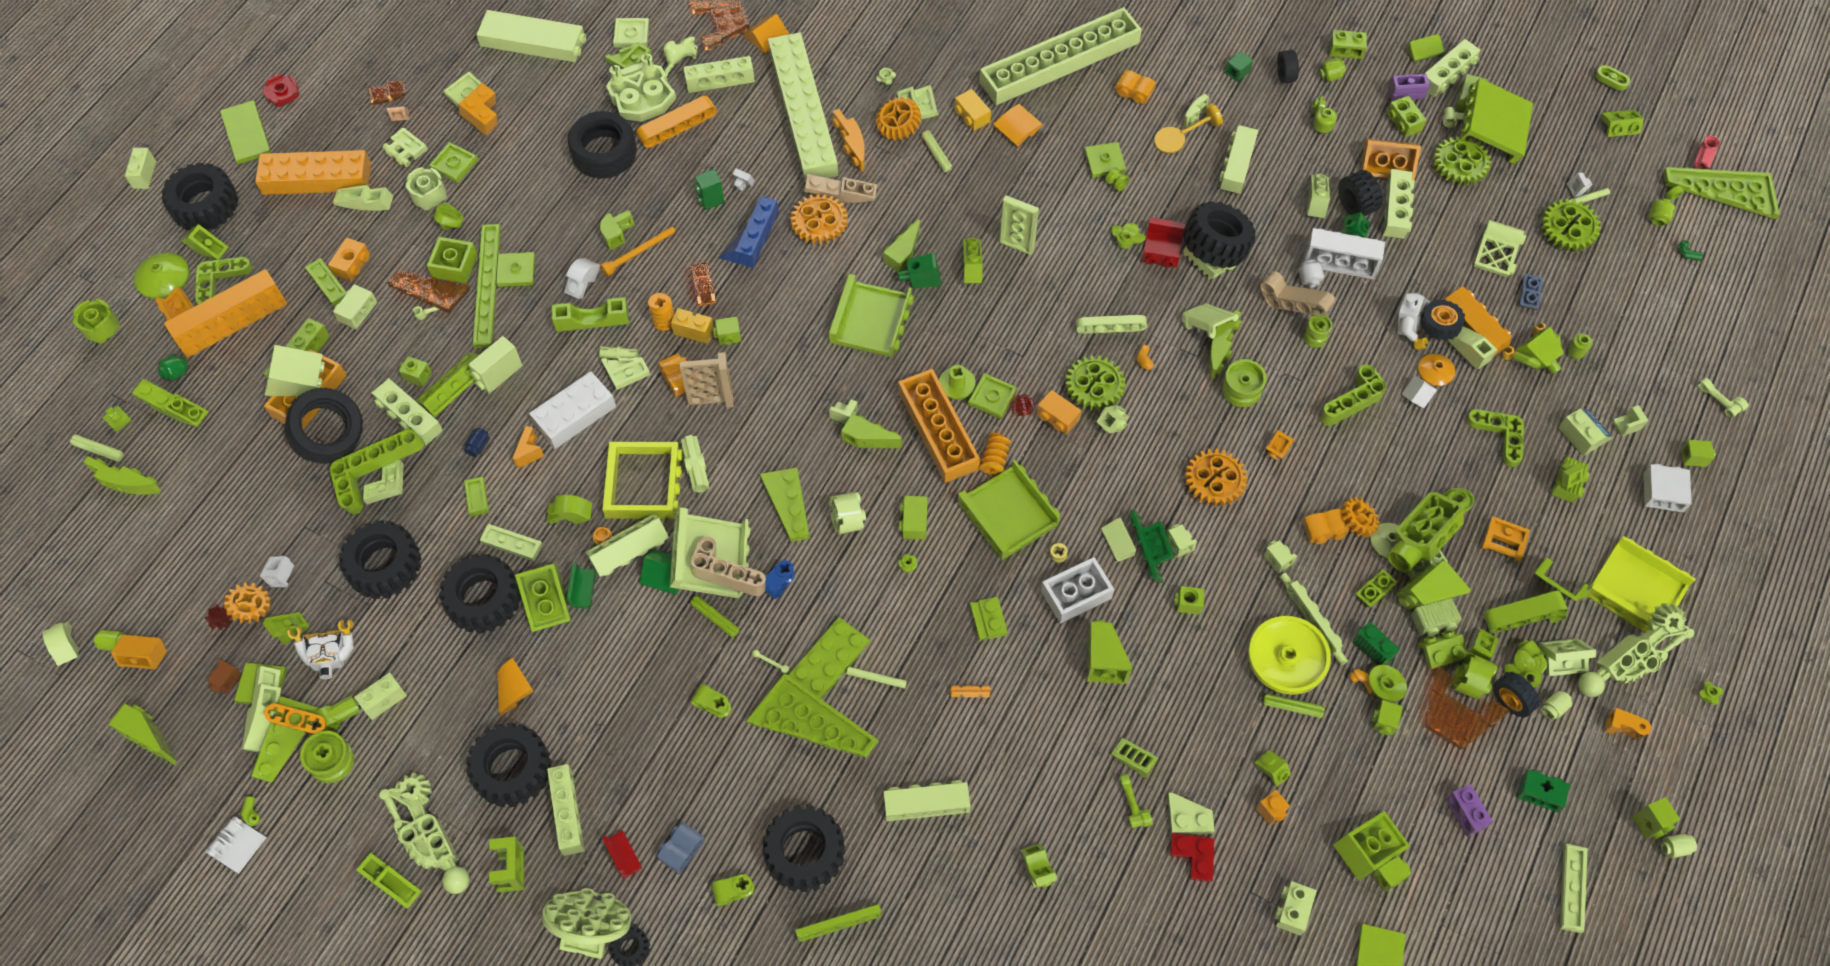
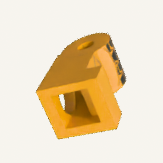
M1615 708L1608 714L1605 732L1613 735L1619 731L1627 734L1633 740H1641L1651 732V725L1648 720Z

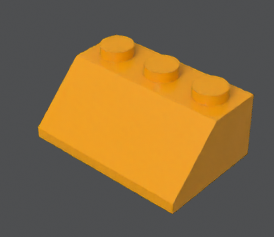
M1365 138L1362 153V170H1367L1368 173L1370 172L1375 177L1388 178L1391 169L1412 172V179L1415 180L1421 146L1414 143Z

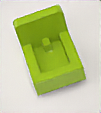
M1268 750L1255 761L1256 768L1271 777L1272 783L1276 787L1286 781L1291 775L1287 761L1271 750Z

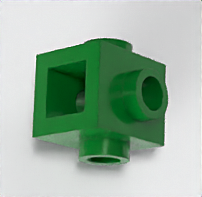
M1361 212L1346 216L1342 233L1367 238L1370 222Z

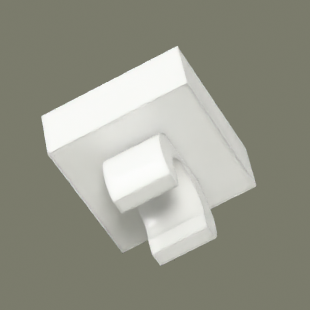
M737 168L734 170L733 175L736 178L734 186L737 189L743 191L746 184L751 187L753 186L755 180L750 174Z
M1577 173L1567 183L1574 198L1580 197L1593 185L1590 179L1586 178L1583 173Z

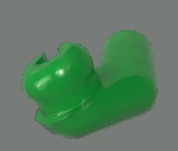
M1681 240L1679 245H1677V250L1686 259L1701 261L1703 253L1690 250L1688 248L1690 243L1686 240Z

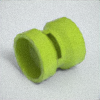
M1115 167L1107 174L1105 181L1109 185H1114V188L1120 192L1127 186L1130 178L1125 174H1121V171Z

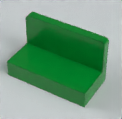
M572 563L567 600L571 608L591 609L596 571L593 569H579L577 563Z

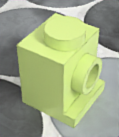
M1176 524L1168 530L1167 536L1177 558L1194 551L1197 541L1195 539L1192 540L1190 532L1185 530L1183 525Z
M1274 540L1266 546L1267 549L1264 557L1278 574L1294 564L1297 555H1291L1289 548L1283 545L1280 540L1277 542Z

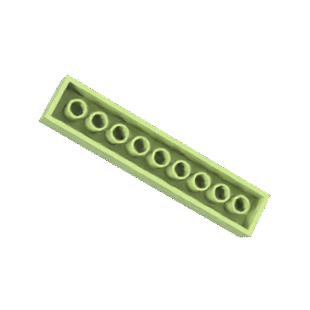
M1123 7L981 68L979 83L994 104L999 105L1139 44L1142 29Z
M801 32L768 38L769 52L804 183L806 182L807 174L825 178L838 176L837 159Z

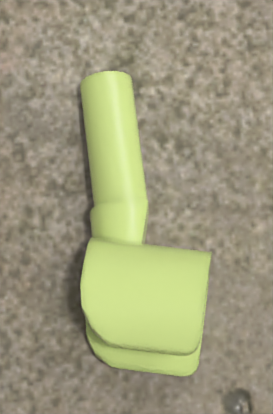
M437 305L423 310L420 306H416L412 311L416 314L415 317L418 320H423L426 314L440 310V307Z

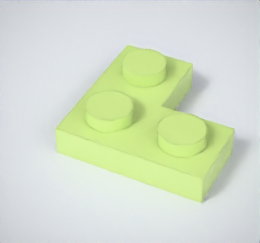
M401 460L382 467V480L364 485L363 501L366 504L402 494L404 464Z

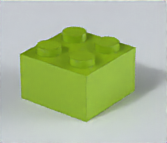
M438 237L427 267L432 278L467 284L478 254L473 242Z

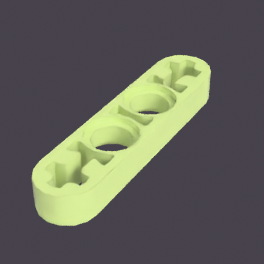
M1144 315L1082 317L1076 320L1077 332L1081 334L1136 332L1147 328V319Z

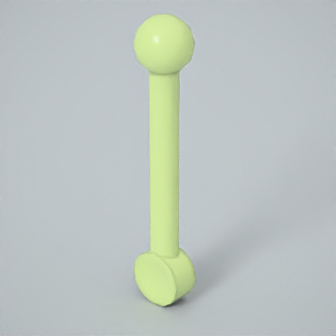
M758 650L752 651L753 657H759L781 669L783 674L789 672L787 665L782 666L760 654Z

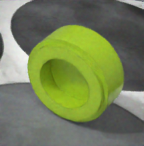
M1679 185L1669 190L1664 196L1672 201L1681 196L1684 190Z

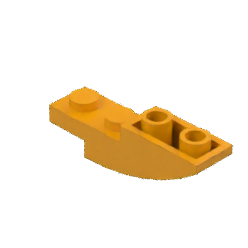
M838 108L833 111V126L839 129L844 140L843 150L845 154H849L853 165L863 172L865 168V149L862 133L855 119L850 118L847 120Z

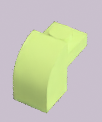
M68 621L54 624L42 632L45 645L58 666L77 658L79 648L71 637L72 627Z

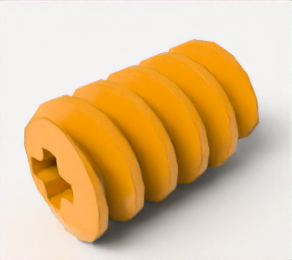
M665 293L653 294L648 301L653 325L659 331H667L672 328L671 321L674 317L671 298Z
M992 432L989 434L980 465V470L984 474L995 475L1004 471L1003 466L1006 464L1005 459L1008 457L1007 453L1009 452L1011 441L1000 433Z

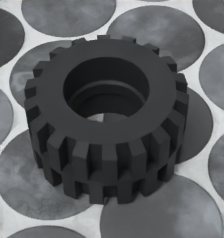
M1359 170L1339 181L1338 194L1342 206L1348 214L1352 215L1361 212L1364 216H1367L1381 208L1383 204L1382 190L1376 178L1370 172L1368 173L1367 170Z

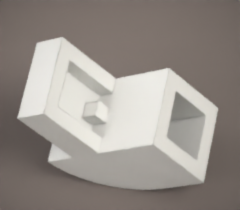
M585 258L574 261L566 274L569 278L564 293L578 299H583L588 282H595L600 265Z

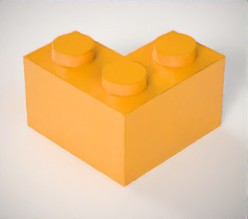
M482 82L459 103V114L484 135H487L497 126V114L491 110L496 104L495 92Z

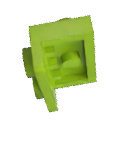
M1453 630L1445 631L1439 637H1426L1423 642L1418 643V647L1424 650L1429 669L1462 660L1463 656L1467 653L1463 635L1455 633Z

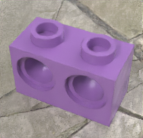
M1471 784L1452 792L1446 798L1448 805L1467 837L1485 830L1493 823Z

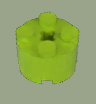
M95 299L96 301L90 302L87 300L82 302L73 312L74 325L86 339L97 343H104L120 328L121 325L118 317L103 300Z
M1468 652L1462 658L1465 661L1462 666H1457L1451 685L1454 686L1452 689L1479 700L1483 693L1487 695L1492 688L1490 681L1496 674L1498 666L1491 661Z

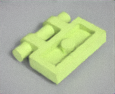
M404 127L390 137L393 142L391 145L385 143L382 146L387 155L394 157L397 163L405 167H409L411 164L408 160L409 157L416 160L428 150L423 142Z

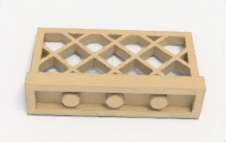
M726 352L718 353V359L680 362V370L689 405L725 402L726 408L734 407L733 389Z

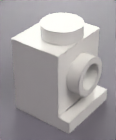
M286 556L269 557L260 577L270 587H287V580L294 565Z

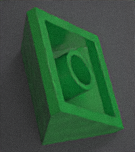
M653 549L645 556L640 585L677 595L679 589L670 587L672 554Z

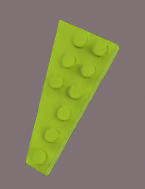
M1666 167L1663 171L1666 186L1674 188L1680 185L1685 192L1776 220L1780 216L1771 173Z

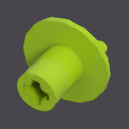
M954 365L946 369L939 378V382L947 397L953 400L967 398L975 389L973 374L961 365Z

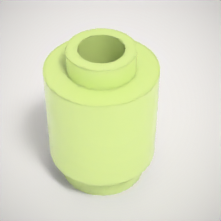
M1556 691L1543 703L1541 712L1551 721L1559 719L1572 707V699L1568 693Z
M1679 834L1664 837L1661 843V850L1668 858H1677L1691 855L1697 850V844L1692 835Z

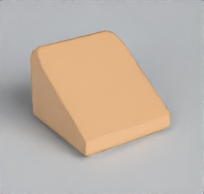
M387 108L391 121L409 120V110L407 108Z

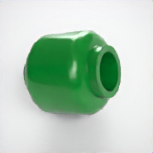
M172 354L159 361L157 371L163 380L173 382L187 374L186 367H188V363L183 357Z

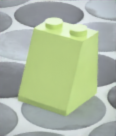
M275 345L265 396H301V394L311 389H319L322 378L318 377L319 373H323L325 362L321 361L322 354Z

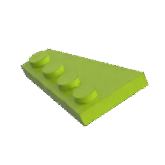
M791 468L761 473L760 478L766 487V491L774 504V508L790 541L810 539L798 469Z

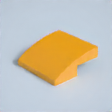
M1020 104L1008 110L993 124L996 129L1017 147L1028 136L1032 137L1043 126L1038 119Z

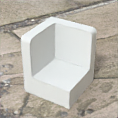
M1414 376L1402 395L1418 406L1425 408L1437 390L1424 380Z

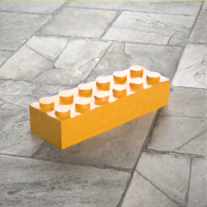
M365 150L260 154L255 182L262 195L337 192V189L368 186L371 162Z
M265 269L164 322V325L188 358L214 345L223 338L232 335L236 331L247 327L249 324L264 318L275 310L287 305V302Z
M933 369L898 381V393L944 483L979 470L980 458Z

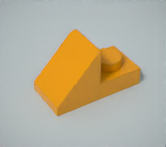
M525 426L514 453L513 461L518 468L544 456L541 447L535 446L537 435L533 427Z

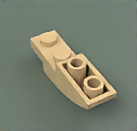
M807 174L804 192L816 195L819 193L820 197L826 194V198L832 195L833 201L839 199V202L860 203L875 201L877 184L845 177L842 178V181Z

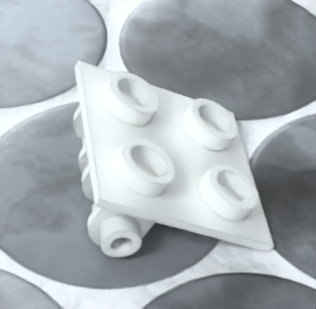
M233 816L208 847L206 853L239 874L267 837Z

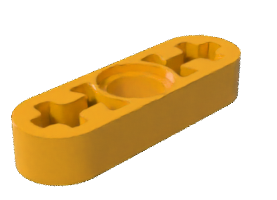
M270 704L264 711V716L270 723L305 733L315 734L325 731L327 727L325 719L320 715L280 704ZM277 708L280 714L286 715L285 722L283 723L284 719L279 716H275L272 719L270 712L275 711ZM293 714H300L302 717L301 722L297 725L290 723V717ZM306 716H309L307 719L309 722L315 723L319 720V723L322 725L321 728L317 727L316 730H313V727L306 724V728H302L306 723Z

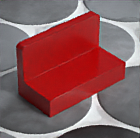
M624 831L610 838H607L606 835L602 836L623 879L643 869Z

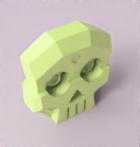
M646 54L647 59H645V55H642L641 63L620 70L618 65H614L615 70H613L612 66L609 68L611 79L606 85L607 92L612 104L618 107L620 116L626 120L643 122L662 115L676 100L675 91L668 84L667 76L662 66L654 65L650 54Z

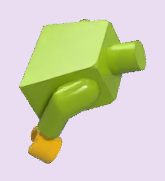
M1539 323L1538 327L1534 326L1532 329L1534 336L1519 346L1516 352H1514L1512 346H1507L1506 350L1502 352V358L1510 360L1513 357L1514 360L1528 365L1535 370L1547 367L1550 373L1554 374L1561 369L1556 359L1564 351L1561 346L1560 336L1553 331L1551 326L1545 328L1546 325L1544 323Z

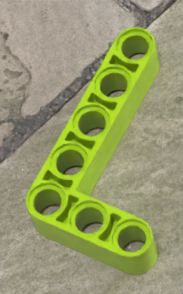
M406 429L334 461L330 466V474L339 506L351 515L360 513L363 509V500L357 478L420 451L424 447V439L413 429Z

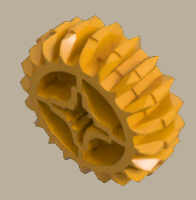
M903 96L900 99L895 97L892 101L888 99V103H883V108H879V113H876L877 128L882 136L887 137L889 140L893 139L896 141L899 138L902 141L903 137L909 139V134H914V130H919L918 125L921 124L922 115L919 106L908 97L906 99Z

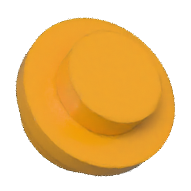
M599 527L593 533V541L597 545L612 537V532L605 527Z

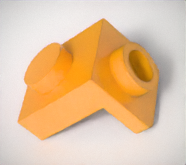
M1277 430L1271 442L1265 448L1269 451L1267 455L1275 460L1278 457L1283 460L1295 440Z

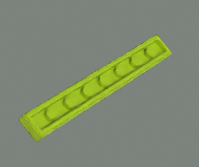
M500 224L482 225L473 332L474 349L489 348L493 344L497 266L501 234Z

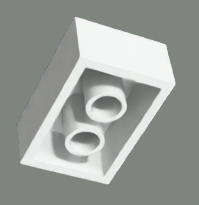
M1095 557L1043 581L1041 592L1061 624L1112 599L1114 588Z

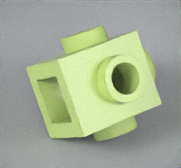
M1114 405L1105 407L1096 422L1108 433L1121 432L1127 426L1126 421L1129 416L1122 407Z

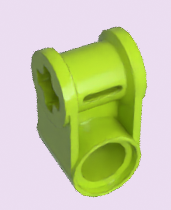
M700 684L690 701L695 707L719 718H725L731 713V705L727 697L705 684Z
M745 874L721 879L711 884L716 906H724L749 897L755 889L753 881ZM742 882L747 884L745 890L741 889Z

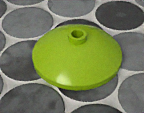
M170 252L157 253L146 258L137 267L134 273V284L143 296L151 299H156L157 297L164 299L176 287L182 289L186 285L190 276V269L187 262L178 254Z

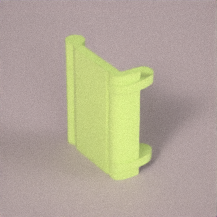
M1207 303L1185 311L1182 315V322H1184L1186 329L1190 330L1195 326L1207 331L1208 337L1212 339L1216 336V326L1230 320H1238L1237 314Z

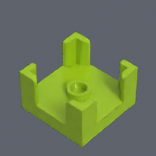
M516 837L489 839V849L497 850L499 861L506 860V870L489 872V883L491 885L498 884V893L524 890V847Z

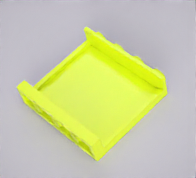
M1623 536L1615 545L1591 584L1586 597L1646 633L1651 629L1648 621L1652 619L1650 613L1655 612V607H1660L1661 603L1674 604L1678 607L1689 586L1696 579L1686 571L1673 566L1669 561L1658 557L1652 551L1636 544L1632 539Z

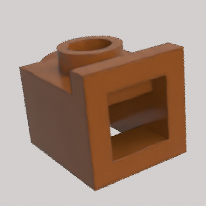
M218 659L217 663L219 665L210 673L207 680L210 683L208 688L217 694L221 691L228 695L242 674L234 666Z

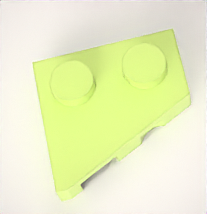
M633 357L631 359L618 358V360L601 359L616 390L650 375V371L642 357Z

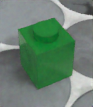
M1240 51L1227 61L1225 73L1238 82L1251 71L1253 59Z

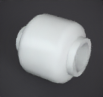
M1316 260L1303 262L1298 270L1301 283L1309 285V288L1319 286L1325 277L1321 263L1316 262Z

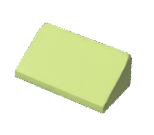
M1121 518L1101 528L1116 562L1135 556V546Z

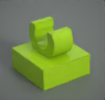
M119 406L114 409L110 407L105 411L107 414L102 417L116 432L132 421Z
M1565 463L1560 466L1564 470L1559 473L1562 477L1561 485L1569 489L1582 481L1584 471L1582 465L1578 463L1571 466L1569 463Z

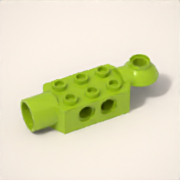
M1462 488L1450 489L1443 495L1438 492H1429L1395 529L1396 545L1387 554L1389 563L1398 571L1408 573L1419 561L1430 562L1464 524V514L1474 504L1472 493Z

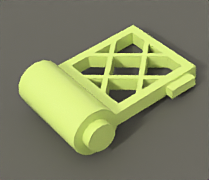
M1489 220L1485 227L1473 267L1504 277L1513 275L1517 266L1513 263L1519 245H1523L1526 239L1524 230ZM1485 242L1493 243L1496 248L1488 251ZM1507 247L1513 249V252L1506 256L1502 249ZM1498 251L1502 258L1495 261L1491 253ZM1487 256L1491 263L1483 264L1479 261L1481 257ZM1504 261L1508 267L1507 271L1500 269L1497 264Z

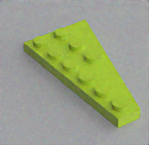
M785 673L746 721L754 726L864 758L870 754L879 742L874 736Z

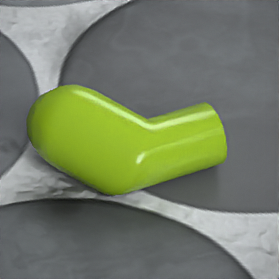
M246 796L240 816L247 825L255 826L260 821V816L253 810L256 798Z

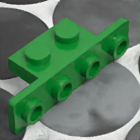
M1134 509L1130 510L1132 515L1130 517L1131 524L1138 532L1136 534L1137 541L1144 549L1142 551L1143 558L1150 566L1148 569L1149 575L1152 580L1155 579L1158 583H1163L1158 565L1175 558L1165 527L1160 521L1144 528L1139 513Z

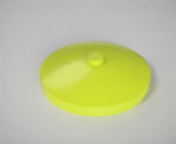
M1279 616L1265 621L1256 629L1248 646V659L1255 676L1265 686L1279 693L1294 695L1314 689L1322 682L1330 667L1331 653L1325 637L1314 625L1298 617Z

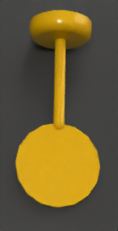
M1213 103L1207 105V117L1182 131L1175 127H1165L1159 130L1154 139L1156 148L1164 153H1175L1183 148L1185 133L1207 121H1210L1215 127L1222 125L1223 118L1219 109Z

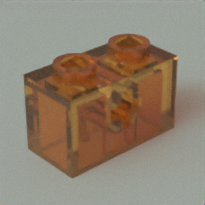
M708 262L690 265L698 306L715 304L716 298Z

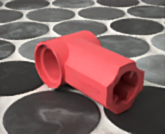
M1708 136L1704 139L1697 149V156L1693 164L1695 169L1710 168L1715 152L1720 146L1718 138Z

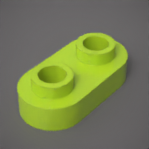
M1608 65L1600 66L1595 74L1600 82L1616 90H1625L1630 83L1629 76Z

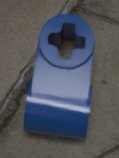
M787 560L780 561L765 576V592L774 599H777L795 577L791 562Z

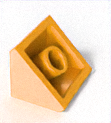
M777 13L766 16L743 33L747 40L765 54L769 52L768 38L789 35Z

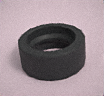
M1295 50L1280 51L1278 53L1277 71L1281 83L1296 82L1298 80L1299 62Z

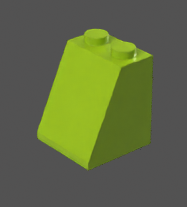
M1442 560L1428 565L1397 592L1396 595L1399 597L1398 600L1402 606L1412 609L1467 594L1471 589L1448 562Z
M1104 620L1091 622L1087 636V682L1127 684L1132 671V665L1112 623Z

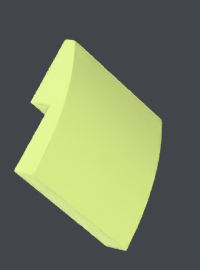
M931 85L914 90L912 86L897 92L898 99L901 96L905 99L908 97L919 106L922 115L921 119L939 115Z

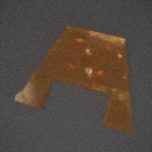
M689 0L693 15L710 11L717 30L715 33L701 36L705 51H709L711 46L715 44L720 45L724 39L730 36L733 38L749 29V22L741 0Z
M1438 667L1434 673L1425 728L1460 750H1463L1505 717L1510 710L1492 701L1483 716L1479 715L1445 694L1454 676Z

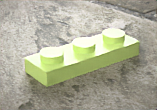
M490 524L487 525L480 538L481 544L531 561H535L543 545L541 541Z

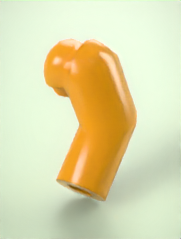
M1142 345L1136 360L1142 368L1151 370L1154 363L1147 356L1150 347Z
M1356 669L1349 674L1352 682L1357 683L1360 680L1364 683L1369 694L1374 693L1368 682V673Z

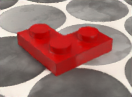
M1172 833L1170 856L1191 859L1190 880L1213 881L1215 838Z

